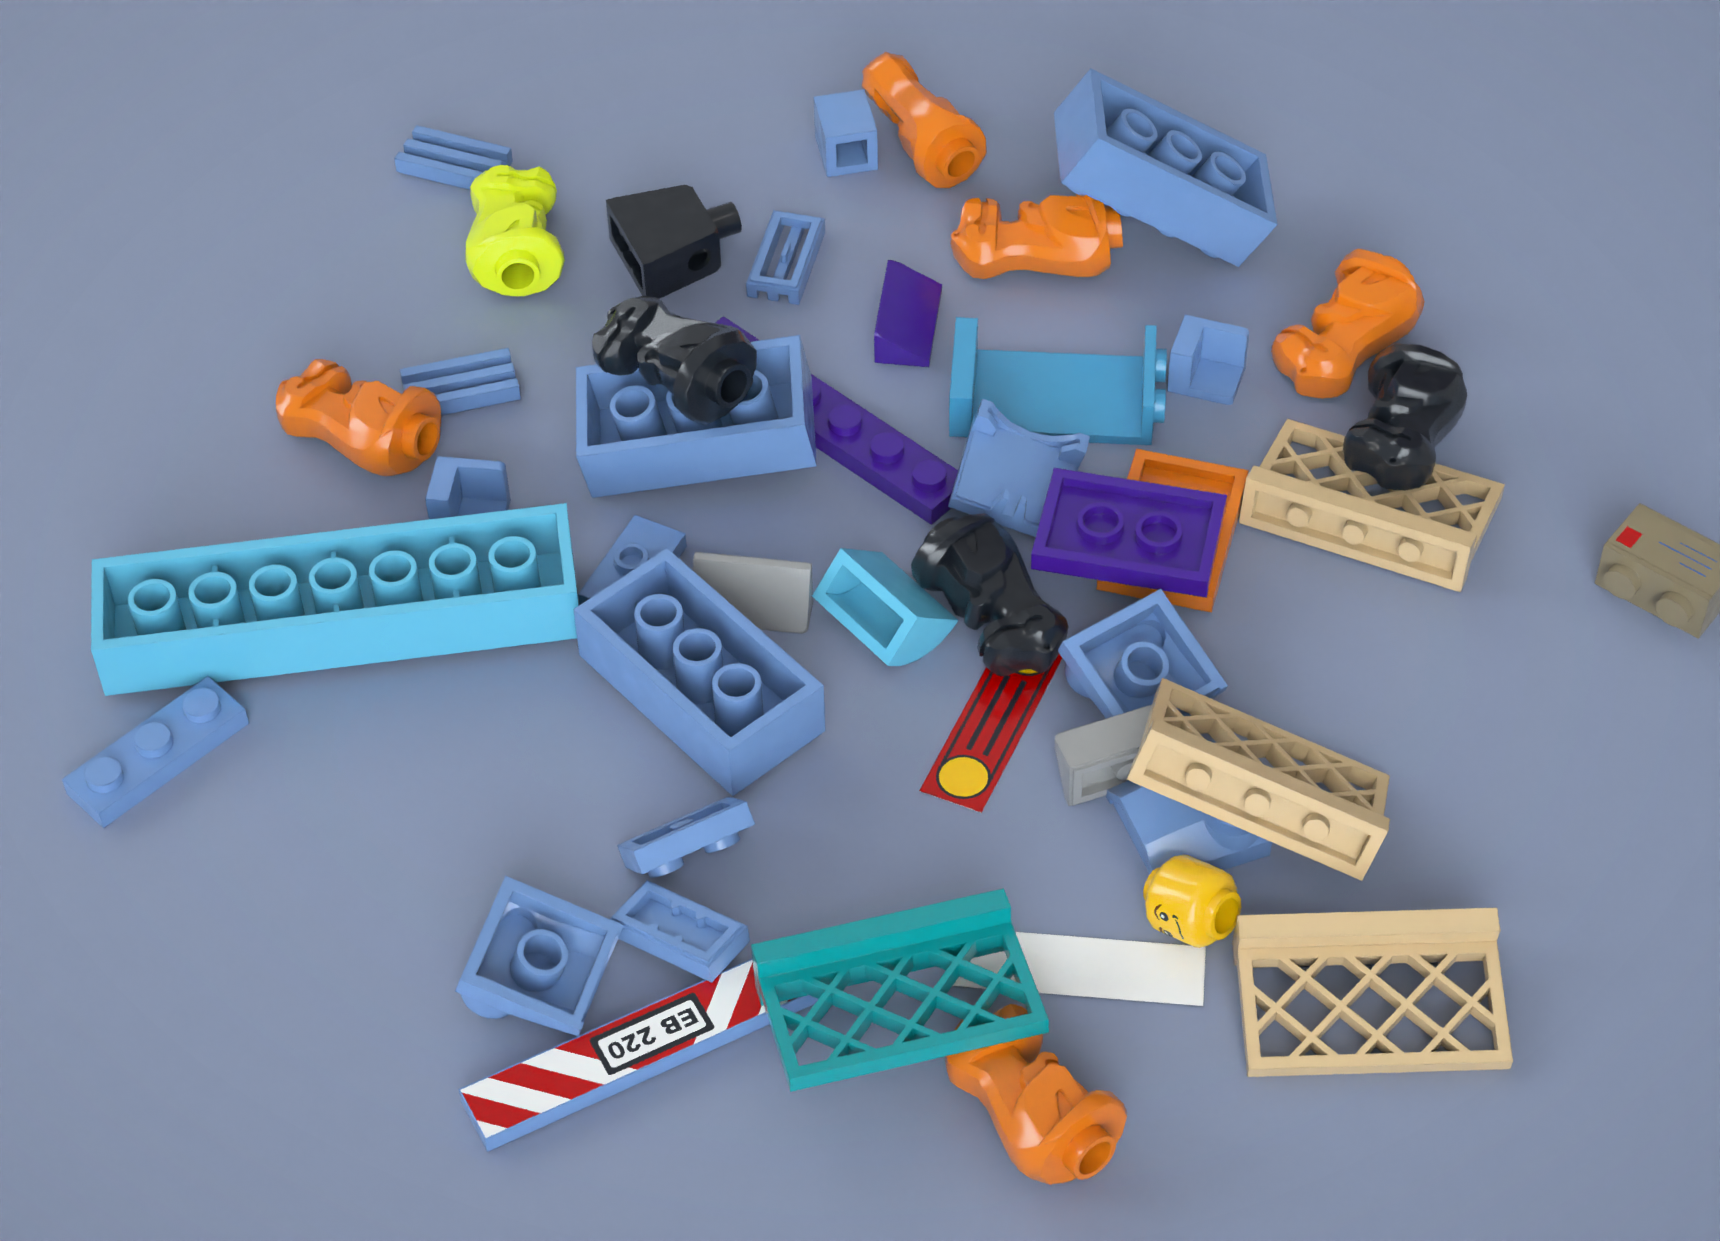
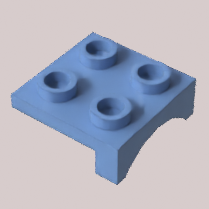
M982 399L971 423L948 507L970 515L987 514L999 525L1036 537L1053 469L1060 468L1078 471L1086 454L1090 436L1082 433L1049 436L1030 432L1010 422L996 408L993 402Z

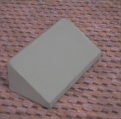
M695 552L693 571L760 630L800 634L807 632L813 607L812 563Z
M1152 705L1055 735V751L1064 797L1068 806H1074L1106 796L1107 789L1128 781L1127 777L1130 767L1139 751Z

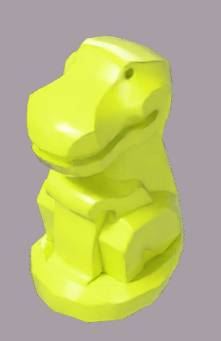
M497 165L477 176L470 186L472 205L477 215L466 240V264L472 278L482 287L501 295L528 296L547 290L561 276L565 262L564 251L556 236L546 231V214L552 210L555 204L557 189L550 174L542 167L538 166L529 170H515L508 165Z

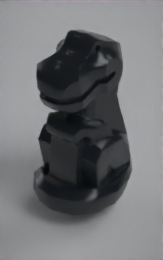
M640 296L630 298L614 306L607 313L608 320L605 326L594 333L592 338L594 360L604 372L619 376L630 375L639 368V372L646 383L650 385H664L674 395V406L686 418L703 425H708L727 415L745 398L753 384V375L757 366V350L741 330L728 325L680 317L671 313L657 297Z
M1394 343L1379 352L1370 364L1368 370V389L1376 401L1369 410L1368 418L1357 422L1347 432L1343 442V456L1350 470L1368 473L1385 489L1406 491L1420 488L1430 479L1436 462L1435 446L1442 441L1461 418L1466 406L1467 389L1459 365L1440 351L1422 345Z
M987 514L966 515L961 518L951 517L934 526L925 537L923 544L918 549L911 563L912 576L921 588L926 590L942 591L955 615L964 618V623L967 627L978 630L985 623L990 622L984 628L978 640L977 648L979 656H983V663L992 673L1002 677L1020 670L1046 672L1059 655L1058 649L1062 641L1067 638L1069 626L1067 619L1058 610L1044 602L1035 591L1024 561L1011 535Z

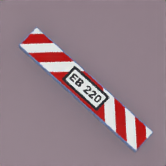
M753 959L721 972L712 983L707 980L698 982L458 1089L461 1103L487 1152L769 1025L764 1005L761 1006L755 987ZM807 995L781 1001L780 1006L796 1013L814 1005L818 999Z

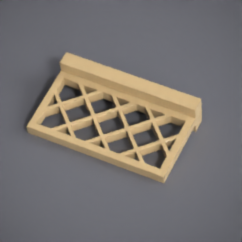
M1287 419L1261 465L1259 467L1253 465L1246 477L1239 518L1240 524L1461 592L1468 577L1471 561L1502 499L1505 484L1435 463L1433 473L1428 482L1425 483L1426 485L1406 491L1388 489L1389 493L1370 496L1364 486L1378 483L1368 473L1352 472L1348 468L1343 456L1345 436ZM1293 441L1315 448L1317 451L1297 455L1290 444ZM1329 466L1335 476L1315 479L1309 470ZM1288 474H1293L1296 478L1290 477V476H1287V475H1288ZM1347 490L1350 493V495L1343 493L1341 491ZM1467 494L1485 501L1463 506L1455 496ZM1438 499L1445 510L1426 513L1419 503ZM1402 507L1405 510V512L1395 508ZM1458 524L1460 528H1456L1451 525Z
M1162 678L1153 699L1139 751L1130 767L1127 780L1361 881L1389 830L1390 818L1385 817L1384 812L1390 775ZM1178 709L1189 713L1191 716H1183ZM1208 733L1217 743L1206 740L1201 734ZM1234 733L1246 737L1248 740L1241 741ZM1258 758H1266L1274 768L1264 765ZM1292 758L1303 762L1305 765L1299 766ZM1316 783H1323L1332 793L1322 790ZM1350 783H1353L1366 790H1356Z
M1466 908L1238 915L1232 947L1234 966H1237L1247 1077L1510 1069L1513 1057L1497 939L1500 934L1498 909ZM1483 961L1485 983L1472 997L1443 975L1455 962ZM1432 962H1440L1436 968L1430 964ZM1407 963L1425 978L1407 999L1379 977L1390 964ZM1364 964H1375V965H1374V966L1372 967V969L1370 970V969L1367 968ZM1343 965L1360 979L1341 1001L1314 979L1325 966ZM1299 966L1310 967L1306 971H1304ZM1278 967L1292 978L1295 983L1275 1003L1254 985L1253 968ZM1433 985L1462 1007L1444 1028L1440 1027L1415 1006ZM1368 987L1396 1008V1011L1378 1030L1349 1008ZM1303 989L1331 1010L1312 1032L1284 1010ZM1486 996L1488 998L1489 1010L1480 1004ZM1256 1005L1266 1012L1259 1021L1257 1020ZM1471 1014L1492 1031L1494 1050L1470 1051L1451 1034ZM1404 1016L1433 1038L1421 1052L1404 1053L1386 1038L1387 1034ZM1339 1018L1367 1040L1355 1054L1338 1055L1320 1040ZM1274 1020L1302 1042L1289 1056L1261 1057L1259 1036ZM1440 1046H1443L1446 1050H1448L1435 1052ZM1375 1047L1382 1052L1370 1054ZM1311 1049V1050H1312L1314 1053H1316L1317 1055H1305V1054Z

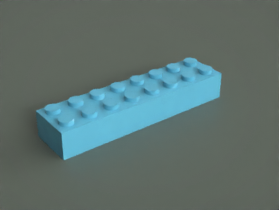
M567 503L92 559L91 652L104 694L109 696L196 685L207 676L216 683L577 639L573 609L579 606Z

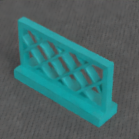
M1004 888L751 944L756 991L761 1006L764 1005L790 1092L1049 1033V1019L1012 925L1011 905ZM1002 951L1005 952L1007 957L1006 962L997 974L970 963L972 958ZM931 967L945 970V973L934 988L907 977L910 972ZM959 977L986 988L975 1005L947 994ZM869 981L882 985L870 1002L843 991L847 986ZM896 991L923 1002L910 1020L883 1009ZM999 994L1023 1003L1028 1014L1004 1019L988 1012ZM807 995L818 999L805 1017L780 1006L781 1001ZM832 1005L858 1016L846 1035L819 1024ZM936 1008L963 1019L957 1030L940 1034L924 1027ZM872 1023L899 1034L892 1045L874 1048L859 1041ZM788 1029L794 1031L791 1036L789 1035ZM807 1038H811L834 1049L827 1060L799 1066L796 1058V1053Z

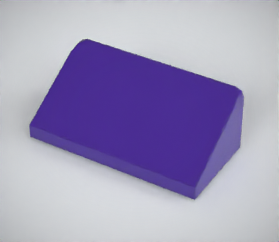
M894 260L887 261L874 332V362L929 367L942 295V284Z

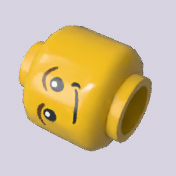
M1185 854L1174 856L1161 867L1154 869L1148 876L1143 889L1146 916L1150 925L1155 930L1196 948L1209 946L1217 940L1226 938L1235 928L1237 916L1241 913V898L1237 894V886L1232 875L1218 867Z

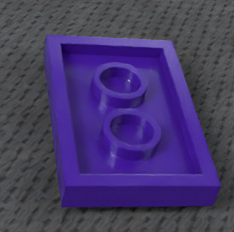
M1054 468L1031 553V569L1156 590L1162 589V591L1207 598L1226 511L1227 495Z

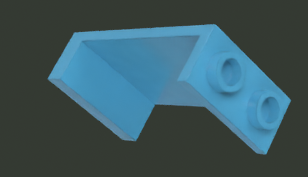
M956 317L949 395V436L968 437L971 423L982 399L993 402L996 408L1010 422L1030 432L1049 436L1082 433L1090 436L1089 443L1152 445L1153 423H1164L1166 389H1155V382H1165L1167 349L1156 348L1157 326L1145 325L1143 356L978 349V318Z

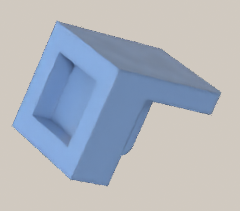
M1184 315L1170 352L1167 392L1225 405L1233 404L1246 369L1249 330L1240 326Z
M437 456L425 498L429 519L508 510L511 499L505 463L501 461Z

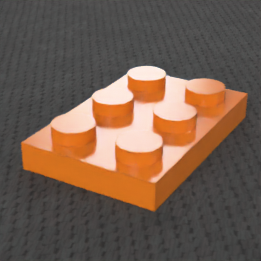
M1136 449L1127 479L1227 495L1226 511L1207 598L1163 591L1172 605L1212 613L1241 510L1245 482L1249 470ZM1097 580L1096 590L1141 599L1157 591L1156 589Z

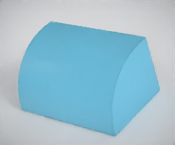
M840 548L812 595L816 601L888 666H902L922 658L938 646L958 622L955 616L921 588L919 584L883 552Z

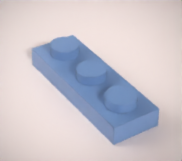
M207 676L65 776L62 782L66 794L100 826L105 828L247 726L249 721L246 710Z

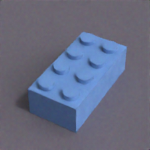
M1091 68L1055 110L1054 120L1060 181L1074 193L1094 198L1112 207L1122 216H1132L1155 227L1167 237H1176L1199 248L1209 257L1221 258L1237 267L1248 258L1278 225L1266 154Z
M800 335L751 342L757 350V366L753 375L752 386L745 398L734 409L708 425H703L686 418L674 406V395L662 384L650 385L646 383L639 372V368L633 374L619 376L604 372L597 364L576 367V458L591 497L596 498L816 467L812 377Z
M668 548L573 609L579 655L732 796L826 731L824 685Z

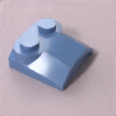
M1162 589L1062 641L1058 649L1059 654L1065 661V676L1071 688L1081 696L1090 698L1105 718L1152 705L1162 678L1211 699H1215L1228 687ZM1178 709L1183 716H1191L1189 713Z
M1129 780L1107 789L1106 798L1110 804L1113 803L1149 874L1154 869L1161 867L1170 858L1183 854L1192 856L1222 870L1270 856L1272 842Z
M505 875L455 992L461 994L466 1006L479 1016L497 1019L511 1014L549 1028L579 1036L594 995L624 925Z

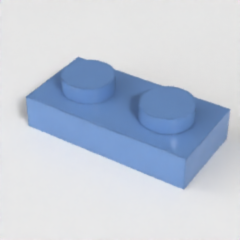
M728 796L618 844L617 847L627 869L640 874L648 873L649 878H656L681 868L684 865L682 857L696 850L704 848L705 853H712L734 845L740 840L738 832L755 825L747 801Z

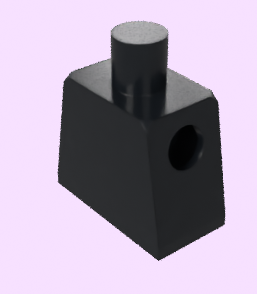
M679 185L606 200L610 241L642 296L660 299L717 272L721 267L719 239L742 231L740 216L733 202L706 209L693 187L688 185Z

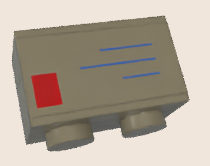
M1639 503L1604 544L1595 584L1608 590L1614 596L1625 599L1659 617L1665 623L1699 639L1720 613V544Z

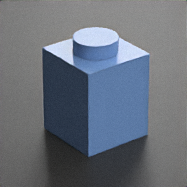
M865 89L813 97L815 138L826 176L832 177L878 170L877 128Z

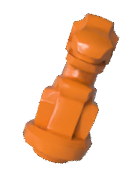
M884 52L872 60L862 71L863 80L861 87L865 89L866 95L874 101L879 110L889 117L893 123L898 124V136L902 147L914 161L916 173L935 188H951L967 180L979 167L987 154L986 137L981 128L972 118L960 115L948 99L936 97L918 82L919 79L914 69L902 55Z
M1050 195L1040 205L1032 201H1023L1019 204L1018 220L1012 222L1002 220L1001 207L996 200L986 198V202H981L980 198H972L967 200L962 208L958 229L951 234L950 245L954 258L972 278L988 279L1011 270H1030L1074 277H1093L1110 268V249L1123 247L1120 214L1112 207L1105 206L1104 203L1087 195Z
M1359 248L1347 254L1335 271L1338 286L1333 292L1331 299L1327 303L1319 304L1313 311L1311 317L1313 331L1304 325L1297 324L1287 327L1275 337L1271 346L1274 364L1280 373L1288 376L1294 382L1295 390L1298 394L1321 399L1342 395L1350 388L1356 369L1365 360L1401 339L1415 327L1422 313L1425 301L1420 287L1415 282L1408 268L1401 261L1391 256H1384L1380 253Z
M314 359L300 376H293L282 381L277 390V417L282 429L288 435L323 440L353 463L371 473L380 476H394L411 472L422 462L429 459L438 446L441 427L440 402L435 393L426 388L409 386L401 394L379 381L367 382L362 380L355 381L352 384L349 372L343 366H339L336 362L326 359Z
M1009 1004L993 1014L1007 1019L1028 1014V1012L1022 1006ZM961 1019V1021L958 1023L954 1030L958 1029V1027L963 1022V1019ZM1043 1034L945 1056V1064L950 1082L977 1097L986 1107L1010 1160L1027 1177L1049 1185L1069 1182L1076 1178L1084 1180L1096 1175L1111 1160L1116 1149V1143L1123 1134L1127 1118V1110L1124 1103L1111 1091L1095 1090L1088 1092L1072 1077L1065 1066L1059 1065L1058 1057L1054 1053L1045 1051L1039 1054L1043 1044Z

